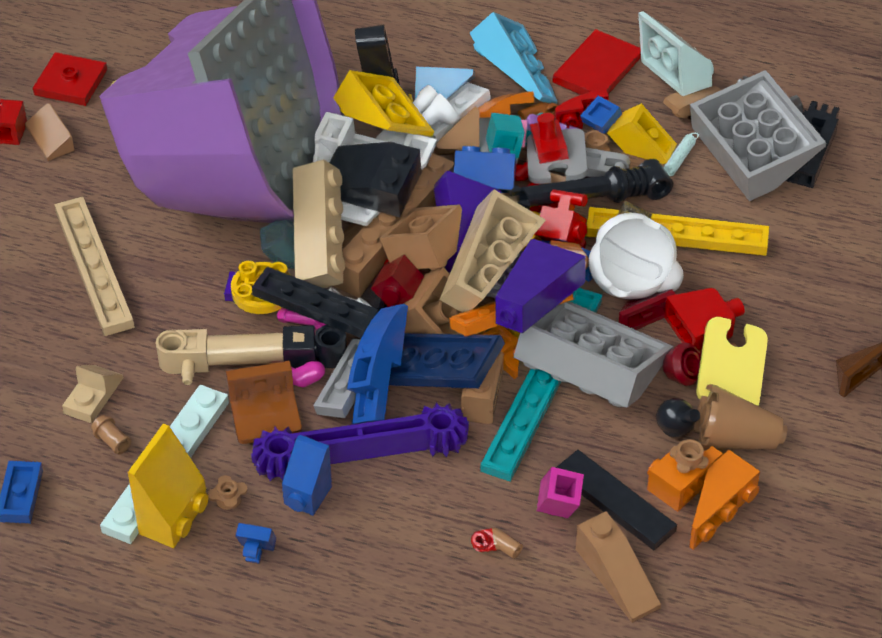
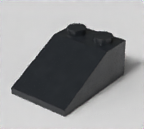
M394 142L338 146L329 162L340 170L342 176V185L340 186L342 202L399 218L422 173L420 149Z

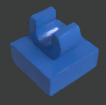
M597 96L580 117L583 123L594 130L606 134L609 128L622 115L619 106Z
M238 523L236 537L239 543L244 546L242 556L246 557L245 561L259 564L262 549L274 551L277 538L271 528Z

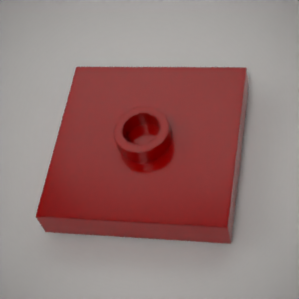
M55 52L33 86V93L35 96L86 106L107 72V63Z

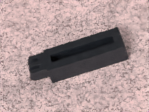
M811 101L808 111L804 110L802 114L826 141V146L786 180L787 182L809 188H814L836 135L839 121L837 117L840 111L839 107L834 106L832 112L828 113L829 105L824 103L821 109L817 110L818 102Z

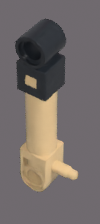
M313 325L283 326V333L208 335L207 329L167 330L157 337L156 349L159 367L162 371L169 374L181 373L182 382L185 385H190L193 381L194 373L209 372V366L270 364L290 361L291 367L296 369L317 359L325 368H336L347 349V339L344 331L329 325L320 327L316 333Z

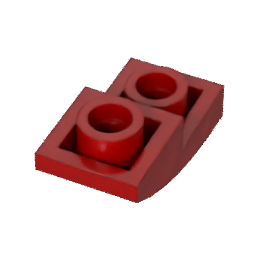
M601 89L588 92L565 101L555 108V120L558 119L560 123L566 124V128L573 126L583 129L580 115L597 96L609 100L607 90Z

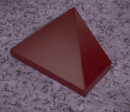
M673 290L653 294L647 298L627 301L619 312L618 323L638 330L665 318L667 297L676 293Z

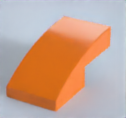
M534 92L513 93L494 98L478 107L479 118L491 117V113L511 115L510 105L534 103Z

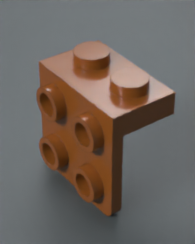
M290 361L226 371L229 400L237 440L240 444L254 443V439L261 438L262 430L271 433L275 426L279 431H283L289 426L292 434L302 432L294 395Z

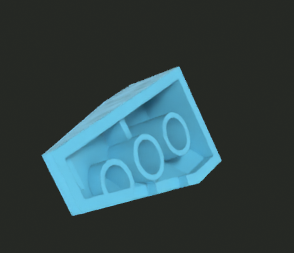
M492 12L470 32L475 42L473 46L481 56H485L528 92L533 91L534 97L539 101L549 104L558 103L549 80L540 72L544 69V66L540 60L534 57L537 49L523 24Z

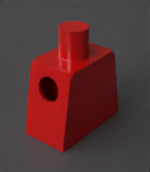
M714 288L668 296L665 307V319L682 343H691L701 354L705 327L710 319L722 317L731 320V327L726 334V338L729 340L733 336L735 318L745 313L744 305L739 298L724 301Z

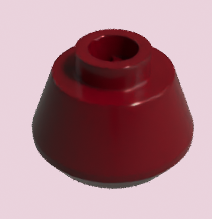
M684 342L678 344L668 351L663 360L662 367L664 373L671 381L684 386L694 385L698 381L701 353L691 343Z

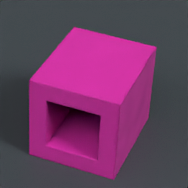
M551 467L541 479L536 511L569 518L580 506L584 474Z

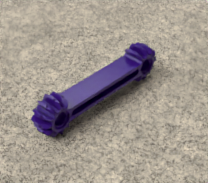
M436 402L433 409L424 406L421 415L293 434L289 426L283 431H279L275 426L271 433L262 430L261 438L254 439L251 458L259 476L267 474L271 482L275 477H280L283 481L295 441L299 434L328 445L330 464L430 450L432 457L438 452L443 453L447 457L449 451L459 453L461 445H466L469 423L467 417H463L461 408L452 410L450 403L445 407H440Z

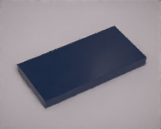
M405 333L401 366L391 368L389 385L479 388L505 343L501 335H470L466 337L463 334Z

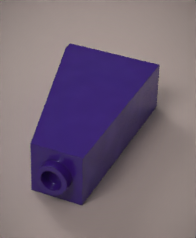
M447 170L434 184L436 206L460 205L462 208L457 252L447 260L445 269L450 274L477 206L494 189L500 193L501 190Z
M536 239L530 240L496 295V324L524 333L585 283L586 256Z

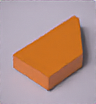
M501 325L496 326L483 335L502 336L505 343L501 349V352L504 353L503 370L513 379H516L519 371V360L513 357L518 338Z

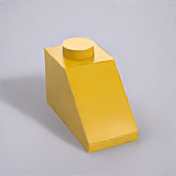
M642 103L622 112V115L607 132L624 153L647 160L657 159L661 164L668 162L677 146V143Z

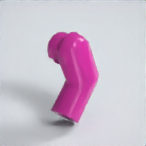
M318 361L308 362L296 369L291 367L293 385L302 388L319 381L325 374L324 365Z

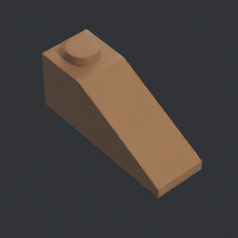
M605 511L577 525L576 551L631 623L660 609L661 603L626 536L610 515Z

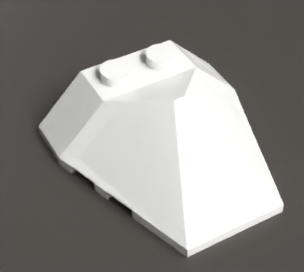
M326 112L315 133L313 162L323 159L330 162L338 146L387 141L355 134L353 118ZM408 133L403 145L420 149L421 169L423 170L433 153L437 139ZM342 202L343 213L341 214V220L368 226L380 212Z

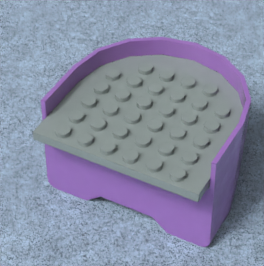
M244 0L235 7L191 14L168 33L171 43L145 67L121 76L99 96L119 155L134 185L146 197L159 207L235 221L262 223L294 222L293 168L313 162L315 133L325 113L330 112L344 116L333 98L340 86L334 58L316 0Z

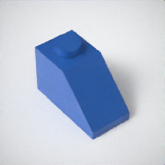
M299 434L282 482L284 504L294 511H302L314 515L332 488L330 450L328 445Z

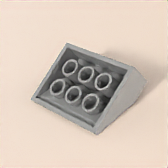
M766 70L690 104L692 129L699 134V138L749 202L778 188L826 146V141Z
M568 301L557 305L524 333H520L513 358L522 361L528 368L540 369L551 374L555 380L570 382L579 386V389L587 394H596L608 399V402L614 406L627 408L641 397L662 367L666 354L674 346Z

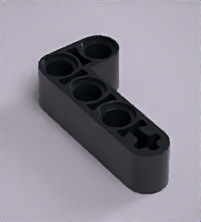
M385 25L355 28L356 46L362 72L394 77L399 84L398 71L393 66Z

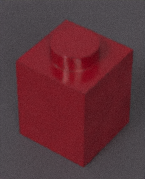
M402 255L382 268L371 289L387 307L400 305L413 298L424 275L405 255Z

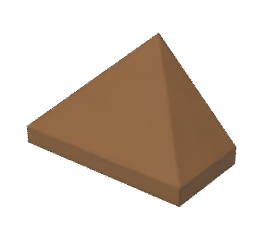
M476 106L437 142L433 150L434 154L455 153V151H462V146L479 147V109Z

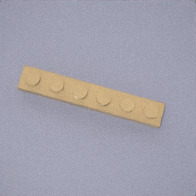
M84 197L54 204L57 217L104 336L134 328L132 315Z

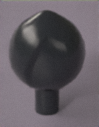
M671 398L664 401L656 413L658 426L670 437H682L688 434L694 427L695 422L700 419V412L697 409H693L689 402L680 398Z

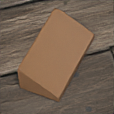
M50 103L44 105L25 123V127L48 161L74 151L72 136Z

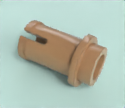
M101 415L93 421L91 425L93 436L97 439H102L115 454L118 453L120 455L130 447L131 439L115 425V420L112 417Z

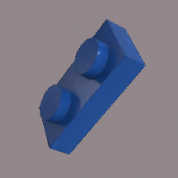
M8 461L0 494V522L31 524L43 473L41 462Z

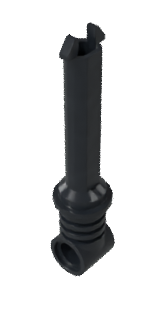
M648 159L638 167L622 169L619 166H613L604 176L521 188L517 185L511 190L510 196L519 195L520 201H518V204L528 210L534 206L559 203L550 200V194L553 189L585 194L588 199L607 196L610 200L621 203L628 197H638L641 195H647L652 200L662 199L671 192L674 183L657 159Z

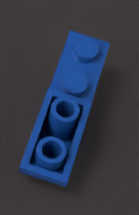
M400 304L381 308L371 320L359 342L347 390L356 393L353 425L385 419L391 368L401 366L408 305Z

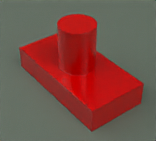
M551 113L539 115L537 117L538 123L530 124L531 137L539 163L569 159L568 149L558 119L555 120V116Z

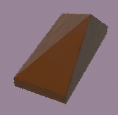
M882 342L836 360L838 389L842 397L847 396L882 368Z

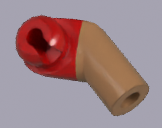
M498 528L476 531L471 537L473 548L479 552L501 550L515 559L523 548L520 542Z

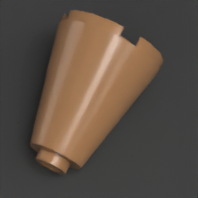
M707 385L705 389L709 390L710 393L708 397L701 396L697 409L700 412V419L695 422L693 431L699 432V440L695 441L699 442L703 449H709L712 446L716 449H776L779 444L785 442L787 425H783L782 417L717 385Z

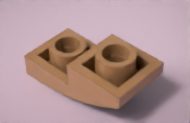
M712 86L685 96L675 92L665 97L663 103L672 110L673 115L680 118H688L691 116L690 104L710 96L721 89L717 86Z

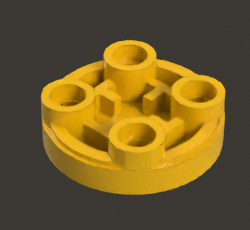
M249 260L239 264V271L236 272L231 281V294L235 304L240 309L253 314H268L283 308L252 296V286L266 267L290 275L286 264L282 262L255 263Z

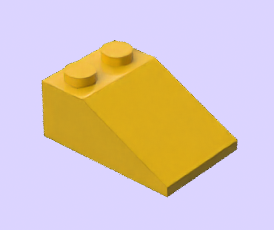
M349 70L333 97L339 105L340 111L347 117L389 131L431 137L434 134V130L394 77Z
M162 424L128 471L139 535L175 548L181 537L185 538L188 535L192 521L197 514L205 510L209 496L206 492L204 477L170 426Z

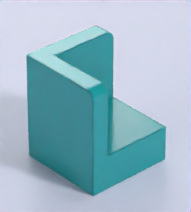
M491 113L486 134L489 152L492 153V148L510 149V154H515L516 158H519L525 135L521 118L516 115Z

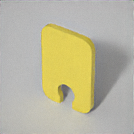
M722 317L710 319L705 327L696 388L698 398L701 399L702 395L708 397L710 391L705 388L707 385L713 384L759 406L768 342L766 332L762 328L746 324L744 327L746 343L742 347H735L726 338V334L731 327V320Z

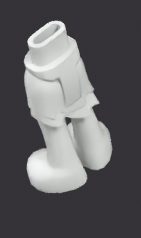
M430 85L424 87L413 102L430 126L439 120L451 126L460 121V117L453 106ZM384 129L375 139L403 145L408 133Z

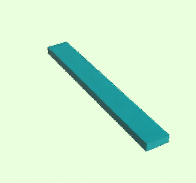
M578 288L573 292L574 300L569 302L597 313L602 303V294ZM530 368L480 464V472L511 482L561 381L555 380L551 374L543 370Z

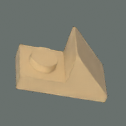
M97 365L76 366L78 384L62 405L63 413L92 424L122 381L123 375Z

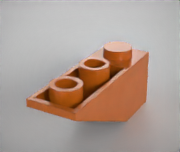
M731 450L726 451L707 469L691 530L689 547L692 550L702 541L708 542L724 521L726 523L730 522L736 515L738 508L745 502L750 503L759 492L758 481L760 471Z

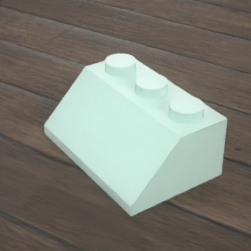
M644 11L639 12L641 62L682 96L712 87L714 67L711 60L667 26Z

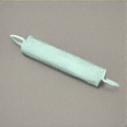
M698 133L685 135L664 166L669 176H673L695 145L697 138L692 134L699 136Z

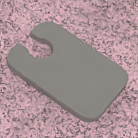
M581 129L562 130L569 159L542 164L539 163L532 137L529 135L527 137V158L530 182L535 184L551 183V173L549 171L554 168L567 169L565 171L566 181L586 177L588 167L584 131Z

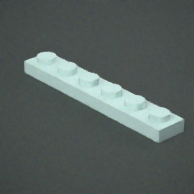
M201 384L170 426L190 458L229 403L228 394ZM130 483L100 524L103 534L129 544L134 541L139 533Z

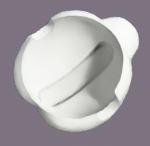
M624 213L609 219L600 227L597 233L596 244L592 247L589 255V269L596 284L609 295L622 299H642L656 292L676 291L683 281V269L676 260V242L671 232L662 224L640 213Z

